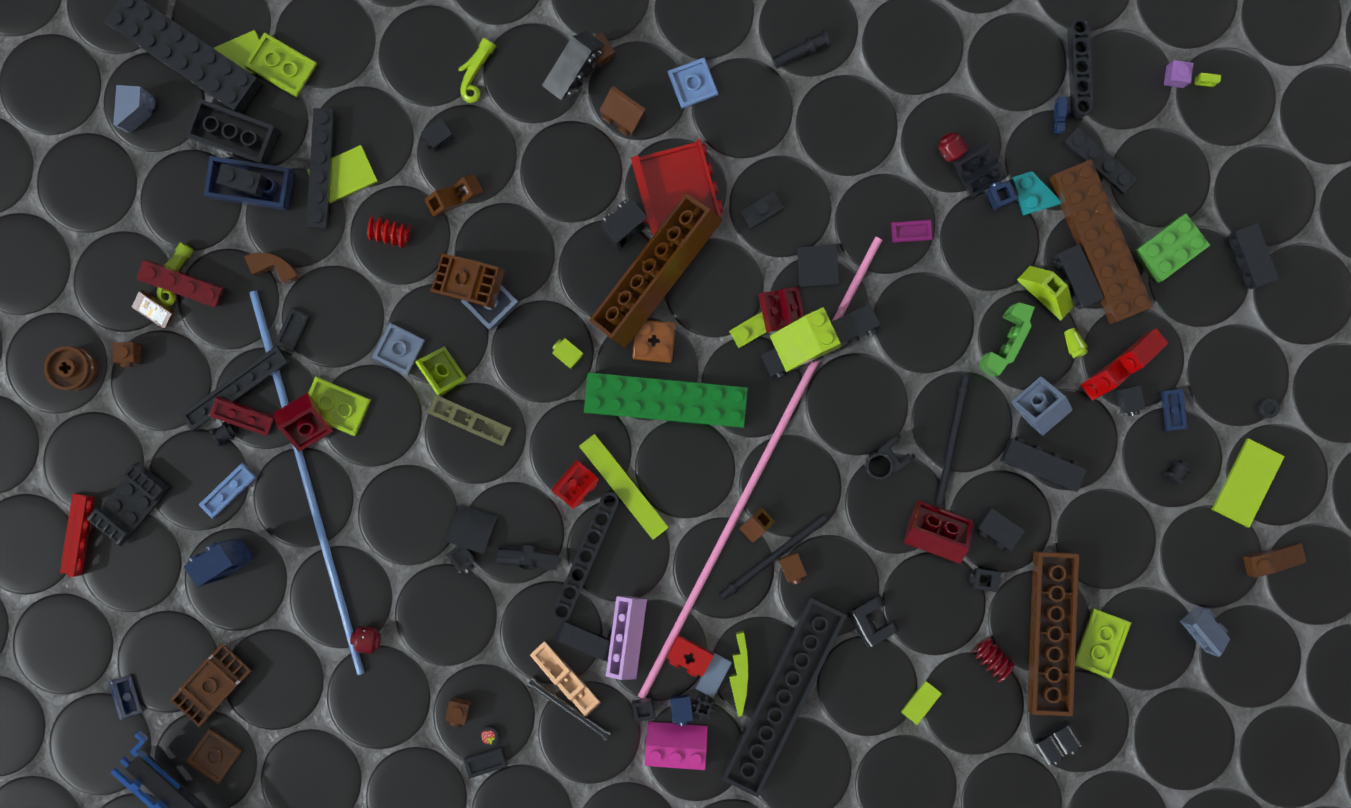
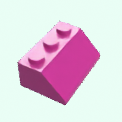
M648 721L645 766L705 770L707 725L688 724L678 726V723Z

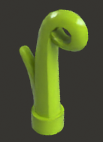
M482 38L475 54L458 69L459 71L467 69L460 90L462 98L468 103H474L480 98L479 88L471 85L489 55L496 48L495 44L485 38ZM473 90L474 95L468 96V91Z
M182 242L178 244L175 249L176 252L164 266L179 271L187 258H190L194 249ZM157 288V299L166 306L173 305L176 300L175 293ZM167 293L169 294L168 300L165 299V294Z

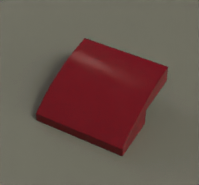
M799 287L784 288L758 294L766 333L779 331L805 316Z

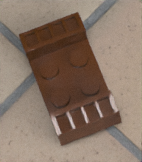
M441 253V259L438 263L430 292L494 309L506 270L482 262Z
M221 644L179 688L170 701L200 727L212 717L220 704L240 683L247 679L253 670L225 644Z

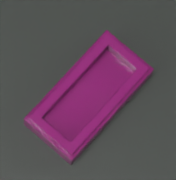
M931 220L892 222V243L933 240Z

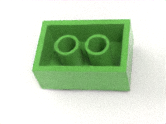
M1185 213L1133 250L1132 253L1152 280L1158 283L1165 280L1209 247L1210 244Z

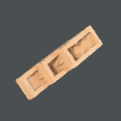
M545 641L530 654L550 680L561 689L584 716L590 714L601 703L576 673Z

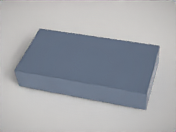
M713 653L714 656L705 674L700 678L696 686L697 690L714 698L732 663L716 653Z

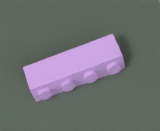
M632 596L616 597L606 671L607 677L620 680L636 679L647 599Z

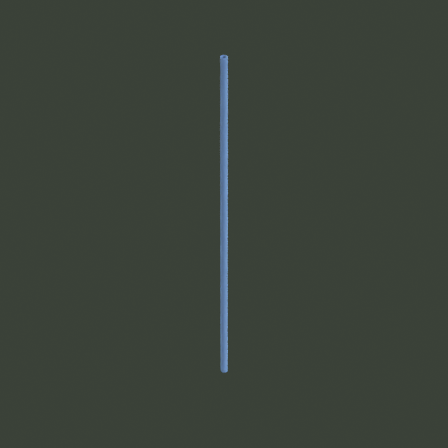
M252 291L249 294L267 353L273 348L258 292ZM279 370L273 374V379L281 407H284L289 402ZM293 446L356 673L361 675L365 673L360 653L356 652L354 645L350 644L353 628L303 451L298 452Z

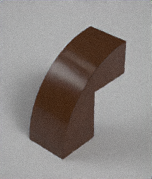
M475 174L463 177L453 186L435 190L424 200L431 214L435 217L469 202L484 191Z
M253 253L244 256L252 275L259 276L276 268L284 284L292 283L301 278L297 270L289 262L275 255Z

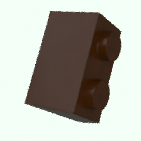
M612 86L600 108L601 118L608 124L612 122L618 126L617 129L622 134L633 136L646 119V109Z

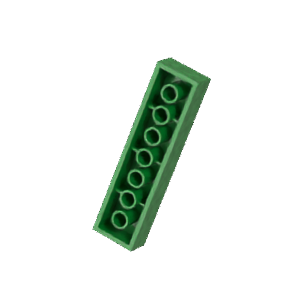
M588 373L584 413L744 428L748 388Z

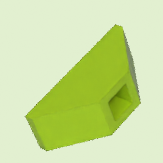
M1029 266L1017 279L1060 321L1074 307L1068 285L1052 271Z

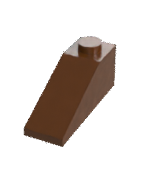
M1302 543L1243 556L1247 576L1252 577L1277 573L1307 563Z

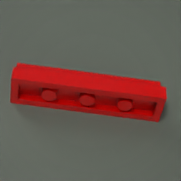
M72 494L60 573L68 574L70 577L83 575L91 522L87 519L93 512L95 496Z

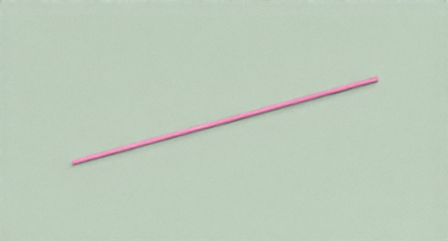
M874 238L832 321L842 317L846 312L882 239ZM820 360L814 363L811 361L643 684L638 694L640 698H646Z

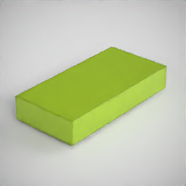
M924 681L901 710V713L918 725L942 693L927 681Z

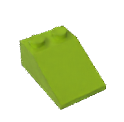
M824 307L805 315L770 335L786 372L841 347V343Z

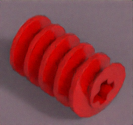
M374 215L370 217L367 227L369 240L372 241L375 238L376 242L379 243L383 240L384 244H389L391 241L392 246H397L399 243L400 248L406 246L412 231L411 224L407 229H405V223L403 222L400 227H397V221L395 220L392 225H389V219H386L383 224L381 217L374 221Z

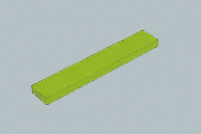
M595 434L579 446L653 540L669 528Z

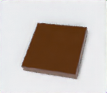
M209 728L186 763L219 785L243 750L212 728Z

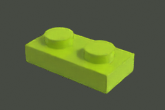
M762 312L729 331L738 348L766 333Z

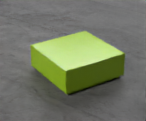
M1200 73L1195 77L1194 84L1214 87L1220 83L1221 75Z

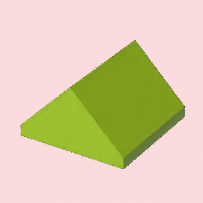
M445 346L415 362L438 396L445 395L467 379Z

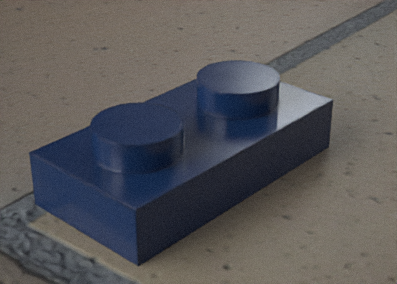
M1183 389L1161 391L1165 431L1188 429Z

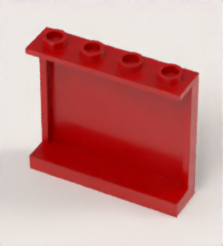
M697 139V142L646 156L639 157L637 155L631 157L652 236L658 231L686 193L711 209L719 218H721V212H724L721 200L717 201L715 194L718 193L716 182H712L710 174H713L711 163L706 162L707 148L705 143L701 144L700 139Z

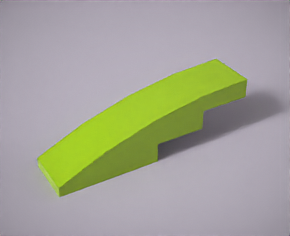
M743 630L736 632L740 652L732 653L736 673L729 674L738 717L743 714L748 683V656Z

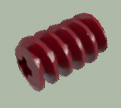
M989 637L977 643L970 653L977 651L978 653L975 658L979 659L982 657L983 660L980 664L988 663L989 665L986 670L993 669L994 671L991 676L999 675L997 682L1000 683L1010 675L1015 663L1009 661V657L1003 655V650L998 649L996 643L992 644L993 640Z

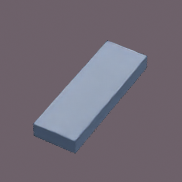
M241 463L199 506L214 519L257 478L256 475L244 463Z

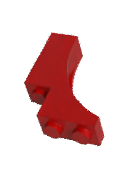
M1155 328L1140 337L1125 352L1086 379L1080 386L1091 400H1094L1118 387L1130 374L1143 368L1168 342L1158 329Z

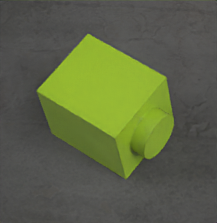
M566 338L563 341L559 339L552 347L554 349L552 354L571 370L584 356Z

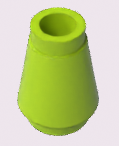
M1075 328L1064 332L1069 355H1072L1073 359L1088 353V346Z

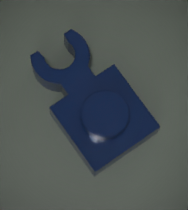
M1058 97L1054 102V133L1056 134L1065 132V117L1070 111L1067 97Z

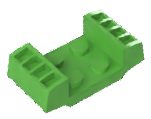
M1016 303L1010 306L1004 313L1003 318L1016 324V326L1010 329L1007 335L1009 340L1006 345H1002L998 355L993 352L983 354L979 368L990 377L1000 375L1007 364L1014 362L1032 326L1030 319L1034 310L1033 306Z

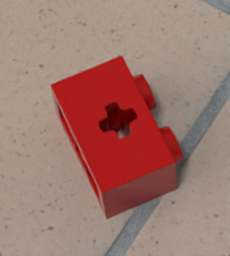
M678 635L667 655V659L670 660L669 663L677 668L683 666L688 669V674L694 677H698V675L703 677L714 654ZM690 653H692L694 661L689 660V662H687L686 657L684 655H689Z

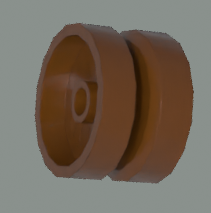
M68 346L56 348L47 356L44 362V374L47 381L53 387L60 390L81 391L88 388L97 376L98 366L95 358L90 352L82 348Z

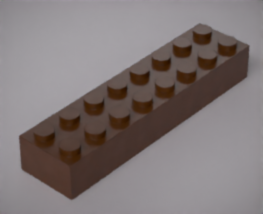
M1090 159L1051 176L1049 180L1056 197L1061 201L1060 206L1077 245H1081L1105 298L1100 300L1109 323L1118 322L1152 308L1151 300L1092 160Z
M686 193L589 321L620 346L626 348L723 220L711 209Z
M1033 551L1027 711L1032 715L1073 716L1079 554Z

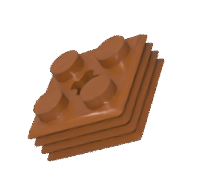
M646 320L634 336L632 358L634 360L671 363L676 324ZM653 336H656L657 340H660V342L656 343V345L653 347L652 344L648 342V340L652 339Z

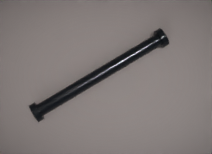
M533 677L527 685L528 688L532 687L603 737V741L608 739L612 731L605 730L593 720L584 716L583 713L536 681L537 678Z

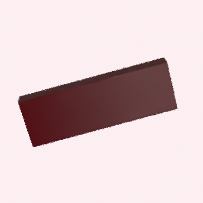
M216 396L209 414L210 417L268 436L274 420L272 415Z

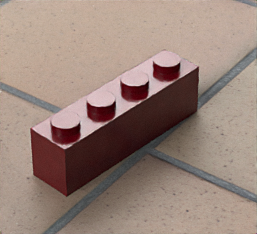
M148 259L142 261L136 278L137 280L214 308L219 306L225 287Z

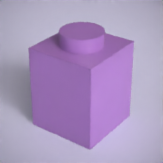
M1176 60L1166 66L1164 85L1184 88L1190 84L1193 63Z

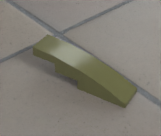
M438 395L434 396L427 412L501 446L504 445L511 429L506 425Z

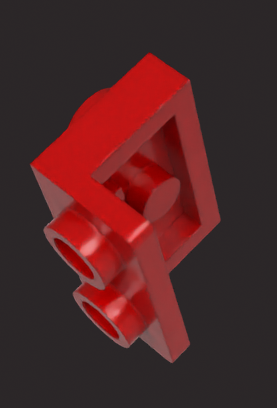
M576 460L551 491L572 509H575L576 506L582 504L587 493L596 487L599 478L581 462Z

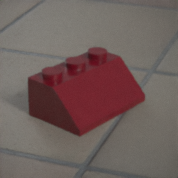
M917 500L906 530L904 543L960 564L970 547L974 521Z

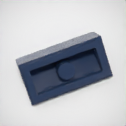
M131 675L108 682L120 720L142 713Z

